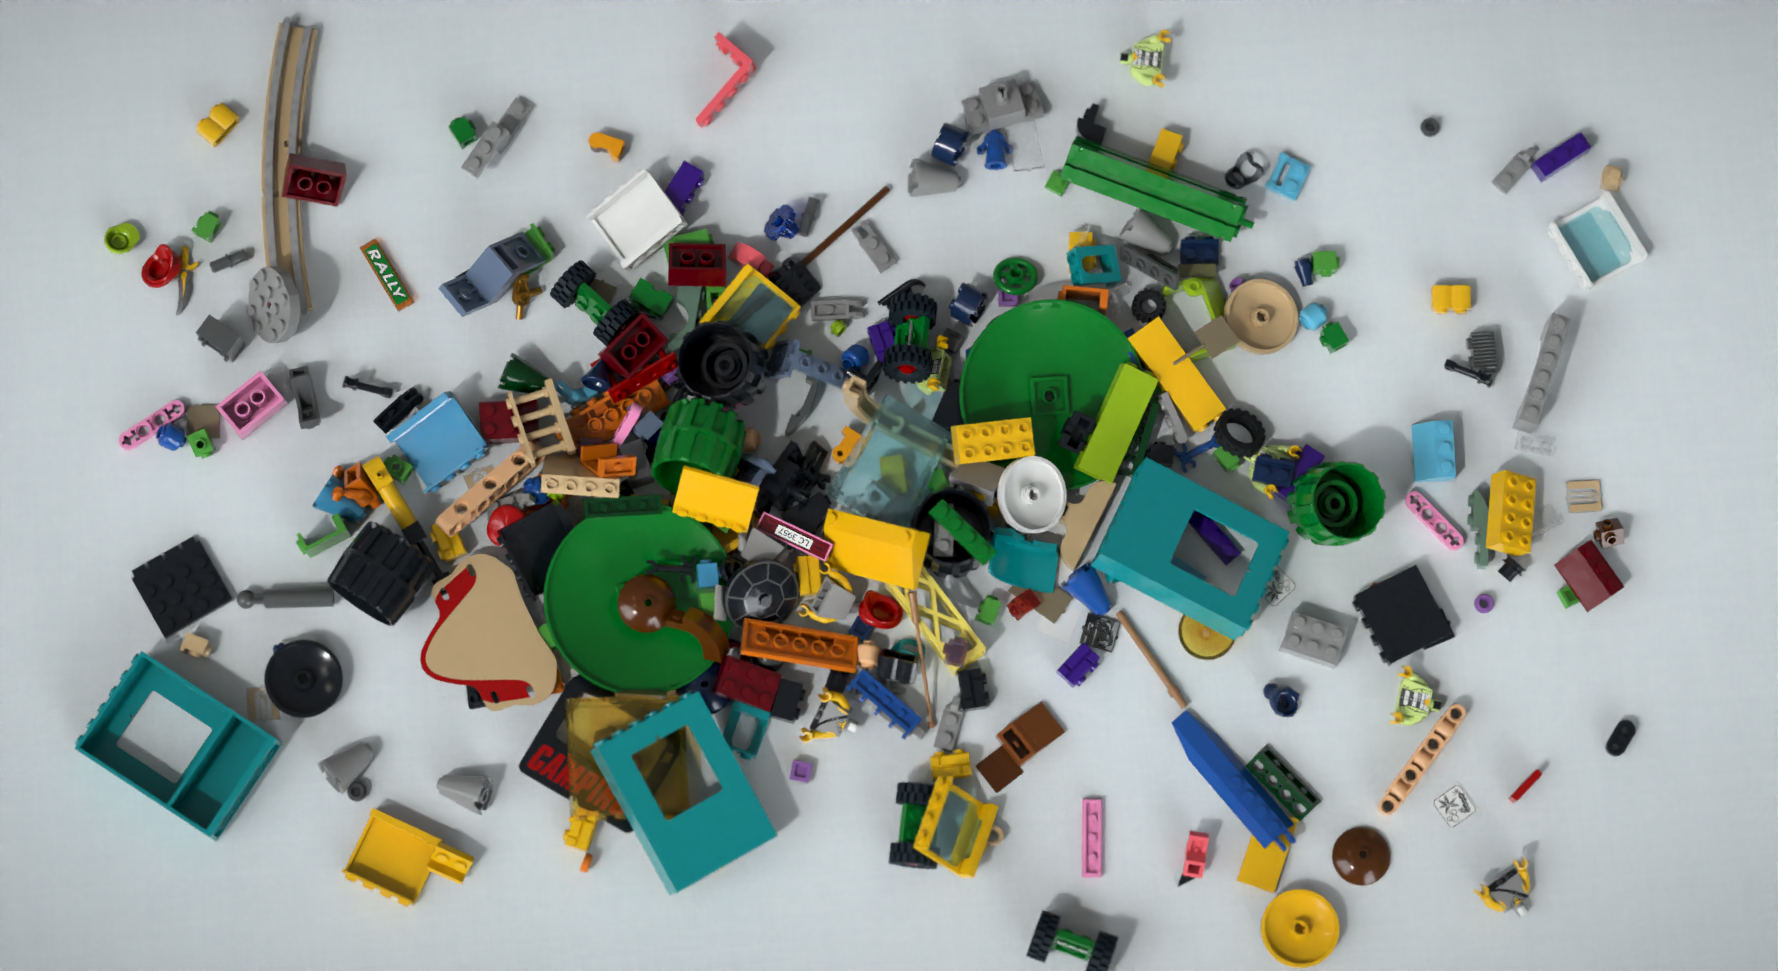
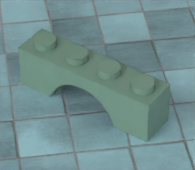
M678 286L677 303L687 311L688 322L683 330L670 335L667 355L672 352L676 355L677 349H680L686 333L698 327L696 326L697 319H701L702 308H699L700 302L704 301L706 290H703V286Z

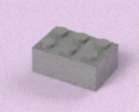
M1292 611L1279 651L1334 669L1337 666L1348 629Z

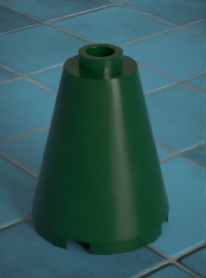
M511 353L509 357L513 359H510L509 362L507 361L500 378V382H503V384H499L498 388L529 394L541 390L544 387V380L551 378L518 355Z

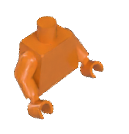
M360 461L347 470L339 465L334 468L332 474L339 479L344 475V489L337 486L332 492V499L334 501H341L342 497L346 496L347 499H355L361 507L369 504L373 509H376L381 505L382 501L378 497V491Z

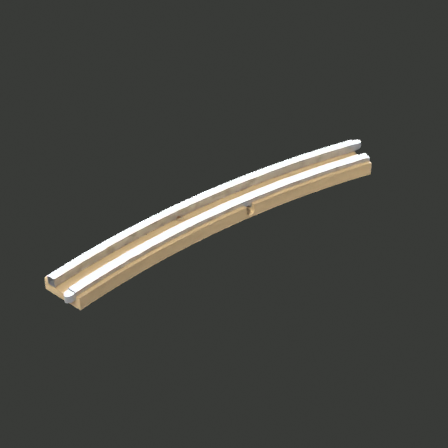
M286 16L278 26L265 106L262 144L263 235L266 267L279 266L291 275L299 295L300 313L307 317L308 311H312L313 308L306 270L301 200L282 197V189L289 153L302 155L305 104L317 30L304 26V28L291 26V20L289 16Z

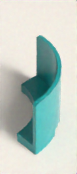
M995 527L992 547L997 551V554L989 561V574L1004 583L1019 588L1053 593L1060 553L1058 545L1037 540H1031L1030 543L1025 541V537L1018 534L1014 529Z

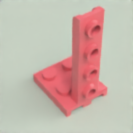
M720 32L714 37L717 42L715 44L718 47L717 49L725 56L729 54L732 61L740 68L696 117V123L700 128L707 127L712 122V116L725 107L726 103L724 102L737 93V87L741 83L744 84L750 78V72L753 73L757 68L751 58Z

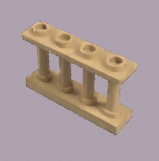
M552 378L544 380V387L541 390L513 398L512 392H507L506 405L508 410L512 409L514 416H511L514 428L518 427L520 434H517L520 446L524 445L526 452H523L526 463L530 462L531 467H534V459L561 450L563 452L567 451L568 456L576 454V449ZM542 397L549 398L550 405L547 408L519 416L516 405ZM547 415L555 416L556 422L554 425L525 434L522 423ZM555 432L557 434L561 433L563 440L560 443L531 451L528 441Z

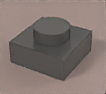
M947 327L943 334L944 337L948 338L946 342L948 348L946 350L955 354L964 336Z

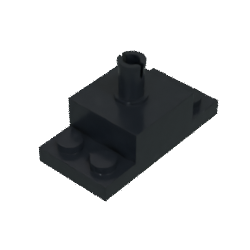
M792 440L772 466L776 472L774 474L767 473L759 485L753 510L754 516L758 519L761 518L763 511L769 513L772 505L785 512L789 507L791 496L803 503L808 501L805 498L810 499L811 493L802 488L806 483L799 467L803 455L798 444Z

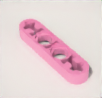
M174 400L121 434L119 437L120 446L124 450L131 451L155 436L161 426L156 424V417L159 415L165 416L166 421L162 425L166 423L173 424L185 415L186 408L181 401ZM175 405L177 407L181 406V408L179 409L180 413L178 414L176 412H173V407ZM165 411H168L169 413L173 412L172 414H170L172 417L171 419H169V416L165 413ZM142 426L149 427V433L145 436L139 433ZM133 432L140 438L138 441L136 438H133ZM126 437H128L129 439L133 438L131 440V445L124 444L126 442Z
M633 402L609 442L617 443V452L642 411L643 406L636 402Z
M1412 491L1408 493L1405 498V505L1449 550H1459L1464 543L1462 535L1419 492ZM1410 497H1412V498L1417 497V498H1418L1417 503H1418L1420 506L1422 505V503H1424L1425 506H1423V507L1420 509V511L1418 512L1416 509H1418L1419 506H1418L1416 503L1411 504V503H1410V501H1411V498H1410ZM1423 510H1431L1433 513L1432 518L1425 519L1422 515ZM1436 524H1445L1446 531L1439 533L1436 530ZM1449 531L1452 532L1449 535L1452 539L1458 538V546L1456 544L1452 546L1450 544L1452 540L1449 537L1444 538Z

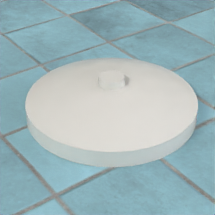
M1028 456L1016 459L1006 467L999 480L997 499L1000 511L1010 526L1023 533H1042L1051 529L1060 520L1066 506L1067 491L1062 474L1052 462L1039 456Z

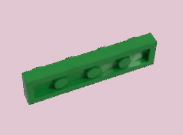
M943 499L929 511V515L983 567L997 554V551Z

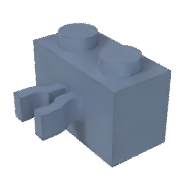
M632 403L626 408L627 410L630 409ZM644 406L631 430L640 439L644 437L648 440L663 425V422Z

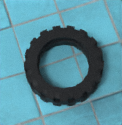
M1230 408L1228 411H1224L1213 428V431H1215L1214 437L1217 438L1216 442L1218 445H1221L1225 452H1230L1232 456L1238 455L1239 458L1244 456L1248 458L1252 454L1255 455L1266 439V435H1264L1266 431L1262 427V422L1258 421L1254 414L1251 415L1247 410L1242 411L1241 408H1236L1235 410ZM1236 423L1242 425L1249 431L1253 441L1251 443H1244L1236 440L1229 433L1227 424Z

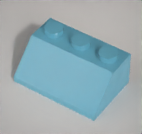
M1453 420L1430 421L1412 425L1414 482L1453 481L1456 477Z

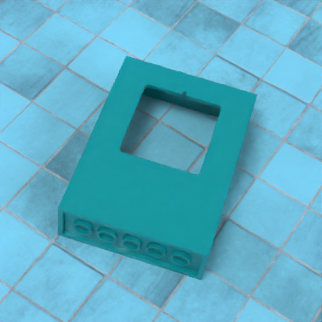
M1146 457L1135 470L1091 566L1235 641L1239 636L1242 637L1253 623L1251 617L1257 613L1260 607L1258 602L1260 598L1264 597L1268 589L1265 586L1267 582L1272 580L1275 574L1272 570L1275 565L1279 564L1282 555H1280L1282 549L1284 550L1288 545L1289 539L1287 537L1289 531ZM1194 510L1258 544L1247 568L1250 572H1245L1235 596L1170 563Z
M141 651L140 654L137 653L133 657L129 670H125L122 673L118 686H114L111 689L107 702H103L100 705L96 718H92L89 721L85 734L78 737L74 749L209 838L217 841L282 743ZM152 691L157 692L212 729L176 783H172L116 745L133 720L130 717L131 714L134 716L137 714Z
M689 691L677 698L678 703L673 700L662 706L661 712L657 709L644 716L645 721H642L640 718L627 726L629 730L626 731L622 728L610 735L612 739L608 740L606 737L593 744L595 748L590 751L669 896L680 892L778 836L699 691L694 694L692 691ZM687 725L717 777L722 790L674 818L666 820L635 765L632 755L658 741L657 736L661 739Z

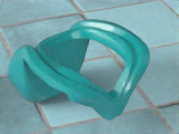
M902 639L891 648V650L900 653H908L920 657L919 653L911 652L905 648L907 644L918 647L917 640ZM922 643L923 657L925 660V646Z

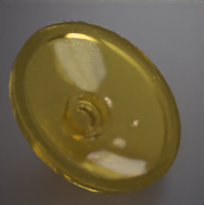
M1184 614L1179 622L1178 637L1180 643L1187 653L1197 659H1218L1224 656L1235 642ZM1207 630L1210 635L1205 637L1202 632Z

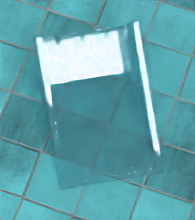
M886 393L828 488L827 494L846 508L853 502L850 510L862 517L868 511L867 518L885 521L889 524L905 527L920 502L951 436V432Z

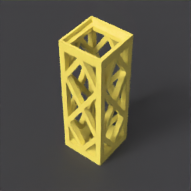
M922 565L917 587L930 592L932 610L918 604V609L921 610L919 611V616L933 621L934 635L921 618L919 630L955 677L959 671H963L985 654L986 647ZM885 583L886 588L912 621L909 596L907 595L909 589L903 588V595L896 585ZM936 598L950 617L937 612ZM939 624L960 632L962 649L940 641ZM967 639L974 647L969 652L967 648ZM950 656L955 657L958 660L954 662Z

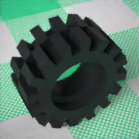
M1145 288L1134 296L1131 310L1133 311V316H1136L1137 321L1140 320L1142 324H1149L1158 316L1162 319L1166 311V299L1164 300L1163 294H1159L1160 291H1154V288H1150V290ZM1145 300H1152L1156 304V310L1152 313H1146L1142 309V303Z

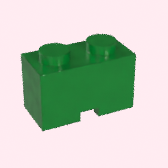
M640 278L629 295L631 305L638 310L642 308L648 311L647 314L654 319L660 318L663 320L674 302L673 296L661 289L657 292L653 288V284Z

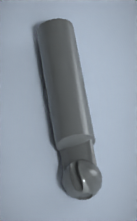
M331 587L265 589L263 594H254L250 590H243L237 596L238 605L244 609L251 608L254 604H263L265 608L334 607L335 601L334 590Z

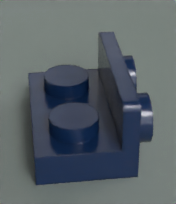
M1189 236L1181 239L1180 264L1215 263L1218 266L1219 239H1215L1212 236L1203 237V239Z
M1261 454V456L1256 457L1252 481L1289 489L1295 463L1291 462V459L1280 458L1279 460L1272 458L1269 454Z

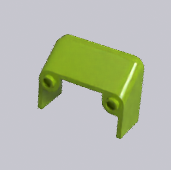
M1195 277L1180 281L1179 288L1176 291L1167 286L1163 288L1162 294L1164 297L1185 291L1191 297L1202 295L1211 321L1220 315L1224 318L1226 301L1218 281L1213 277ZM1235 344V345L1232 346L1231 348L1227 349L1226 351L1235 348V347L1237 346V344ZM1202 349L1189 356V359L1193 363L1210 357L1206 349Z

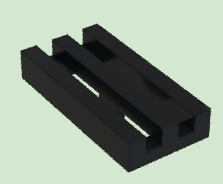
M815 440L810 443L799 465L803 476L809 477L808 480L810 482L815 480L828 454V451ZM819 452H822L821 455H820V457H819V459H818V461H817V463H816V465H815V467H814V469H813V471H812V473H811L810 470H811L813 464L815 463Z

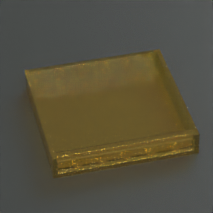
M667 695L666 700L657 699L653 696L568 698L565 700L570 818L576 817V821L588 820V817H595V820H607V816H615V819H626L622 808L590 752L595 748L593 744L606 737L608 740L612 739L610 735L622 728L626 731L629 730L627 726L640 718L642 721H645L644 716L657 709L661 712V707L673 700L678 703L677 698L682 695ZM685 726L661 739L657 736L658 741L632 755L635 765L664 817L665 814H672V817H675L689 809Z

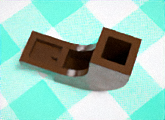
M690 607L687 612L674 609L665 620L666 627L684 630L694 635L702 646L703 657L706 660L721 663L730 652L727 636L721 626L711 616L699 609Z

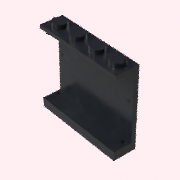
M559 499L497 531L499 537L496 539L501 549L505 547L508 552L505 557L510 565H515L517 570L513 572L518 581H523L525 587L522 589L527 598L531 597L533 601H536L534 596L544 592L546 574L557 548L571 530L574 529Z
M1417 565L1353 597L1354 601L1352 604L1356 612L1360 611L1363 617L1361 622L1364 628H1369L1372 634L1370 639L1374 646L1378 645L1381 651L1379 656L1382 662L1387 663L1388 666L1452 634Z

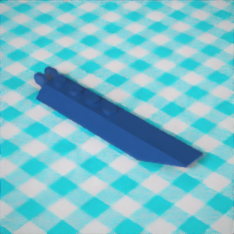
M1185 711L1171 722L1188 760L1264 849L1274 841L1285 852L1287 850L1286 845L1278 838L1281 834H1284L1290 843L1294 844L1297 842L1287 830L1294 823L1215 732L1188 711Z

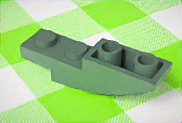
M1474 490L1468 496V506L1471 507V514H1468L1467 525H1470V531H1478V533H1475L1474 538L1475 545H1478L1477 552L1474 553V564H1477V569L1485 570L1488 564V551H1493L1486 548L1489 508L1480 492Z

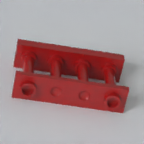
M662 347L657 352L661 358L653 364L647 361L643 365V370L619 384L611 374L614 370L607 365L612 388L607 391L613 403L616 404L678 367V359L675 353L672 352L667 355ZM600 359L591 363V367H593Z

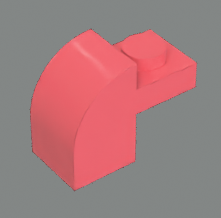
M739 242L736 243L727 257L741 269L748 262L766 278L774 268V265L765 259L766 256L751 246Z
M1189 832L1183 864L1184 876L1202 878L1209 833Z

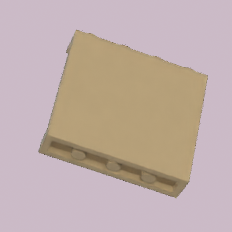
M553 453L545 455L541 493L619 498L621 477L599 478L580 465L581 455L568 456L567 454Z

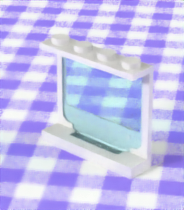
M1609 191L1602 194L1598 200L1562 220L1550 223L1548 227L1550 238L1556 241L1559 253L1566 257L1569 269L1576 273L1581 288H1585L1587 292L1645 260L1648 256V253Z

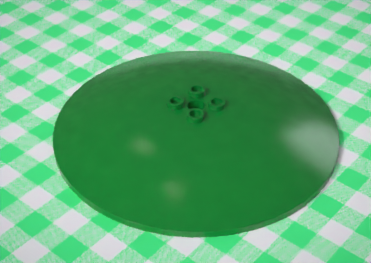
M1058 299L1025 303L997 317L981 332L972 345L963 366L959 387V403L963 423L966 425L1031 417L1035 456L1049 460L1058 468L1065 481L1066 490L1080 488L1097 481V479L1073 468L1079 455L1058 445L1064 423L1068 417H1072L1074 410L1095 420L1119 365L1127 364V362L1133 363L1128 352L1134 355L1138 364L1137 369L1143 372L1136 351L1125 334L1111 320L1098 311L1083 304ZM1046 391L1053 393V400L1050 402L1044 397ZM1145 412L1141 418V421L1136 429L1135 435L1132 438V441L1127 449L1125 456L1131 450L1133 444L1135 443L1138 437V434L1142 427ZM1019 458L987 462L1006 469L1010 463Z
M662 504V514L585 519L563 539L550 562L546 574L543 597L544 613L550 635L568 664L582 677L603 689L612 692H626L621 690H661L656 692H669L690 683L714 663V661L704 659L702 646L699 640L691 633L666 626L655 632H638L627 626L618 612V596L624 584L636 576L644 575L645 571L653 570L652 564H646L647 560H653L657 564L683 565L681 562L683 555H686L685 560L687 563H691L692 556H696V563L693 565V574L696 577L695 565L700 564V560H712V563H717V567H720V562L727 558L718 540L705 526L694 518L682 517L673 513V507ZM656 571L654 574H651L662 578L670 585L675 595L676 610L687 612L690 607L699 609L698 595L712 593L716 589V587L697 588V578L695 583H691L689 575H686L685 582L681 583L680 577L683 573ZM722 576L718 579L719 585L726 586L727 582H725ZM646 599L645 605L651 606V600ZM726 614V622L715 621L721 626L727 639H729L734 623Z

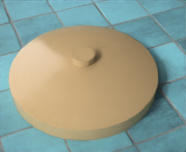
M1253 279L1244 282L1231 292L1225 303L1224 319L1240 341L1237 345L1247 352L1258 355L1275 353L1284 348L1296 333L1298 327L1296 304L1291 295L1282 286L1273 281Z

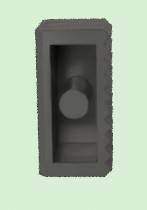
M1494 331L1470 333L1469 338H1466L1467 350L1470 349L1471 357H1468L1469 368L1476 372H1479V370L1485 373L1495 372L1498 365Z

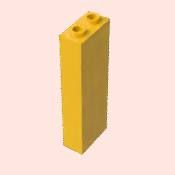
M1159 316L1128 338L1139 360L1147 371L1153 373L1154 378L1159 380L1157 384L1164 393L1168 392L1175 409L1193 433L1197 430L1201 433L1209 427L1207 424L1213 419L1216 422L1226 408L1189 357L1177 365H1173L1174 361L1186 353Z

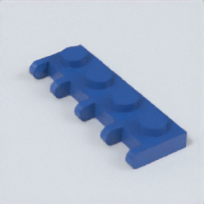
M864 669L845 689L849 692L854 687L863 695L859 702L863 703L867 698L878 707L873 714L877 716L882 711L891 718L892 721L888 725L890 728L898 724L906 732L901 737L904 740L922 721V718Z

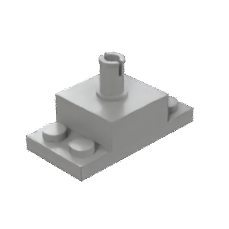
M1011 79L980 87L979 96L961 100L971 135L1044 117V111L1034 82L1017 86L1016 80Z

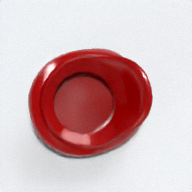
M159 245L155 253L149 257L142 267V280L151 288H160L167 285L181 271L183 264L181 257L173 252L168 245Z
M502 505L492 512L487 524V535L491 542L500 547L496 539L499 537L497 531L525 517V513L513 505Z
M873 590L865 593L864 600L861 602L858 610L859 616L864 623L880 629L895 628L900 624L903 617V610L896 600Z

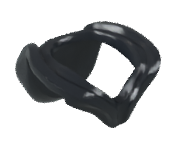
M1245 152L1237 159L1235 165L1226 172L1225 182L1233 189H1241L1259 180L1264 173V169L1260 164L1253 161V156L1249 152ZM1247 159L1252 166L1257 168L1256 172L1249 178L1244 177L1240 171L1241 164Z

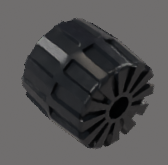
M723 320L713 323L707 321L700 323L693 331L686 333L680 349H677V373L679 378L685 382L686 389L696 398L704 399L709 405L712 401L723 404V408L736 409V404L739 403L747 406L755 402L753 396L756 393L761 395L768 386L764 383V380L771 375V364L766 361L769 358L766 347L749 330L735 323ZM729 362V369L724 371L723 369L725 364Z
M944 487L942 491L931 492L925 496L924 501L920 506L916 507L909 529L930 534L923 561V566L926 570L929 568L934 571L936 576L946 578L947 575L960 578L966 576L969 571L978 569L981 564L955 539H953L952 558L933 557L935 520L929 515V511L942 499L948 505L953 503L954 510L991 546L994 524L987 505L983 500L977 499L973 492L967 489L958 490L953 489V487Z
M370 521L344 551L328 577L327 582L333 590L359 610L385 625L394 626L420 593L434 570V564L430 562L431 560L426 555L420 553L421 550L416 546L406 544L405 538L393 533L383 525Z

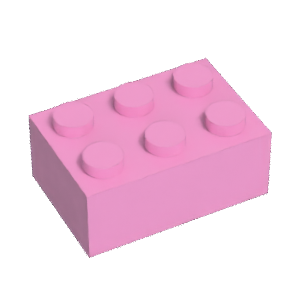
M260 370L215 407L243 440L285 407L287 402Z

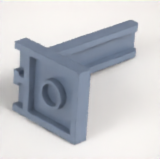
M790 339L776 342L769 361L771 364V375L767 379L789 378L794 370L842 389L845 380L848 378L845 377L848 370L800 351V340Z

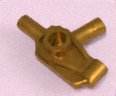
M528 273L520 274L513 282L512 301L517 305L515 319L523 320L524 306L529 304L530 297L542 294L540 286L529 289Z

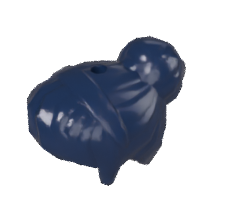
M1275 683L1265 685L1263 689L1264 696L1269 699L1270 706L1275 714L1282 717H1293L1297 712V701L1300 694L1286 685L1278 686Z

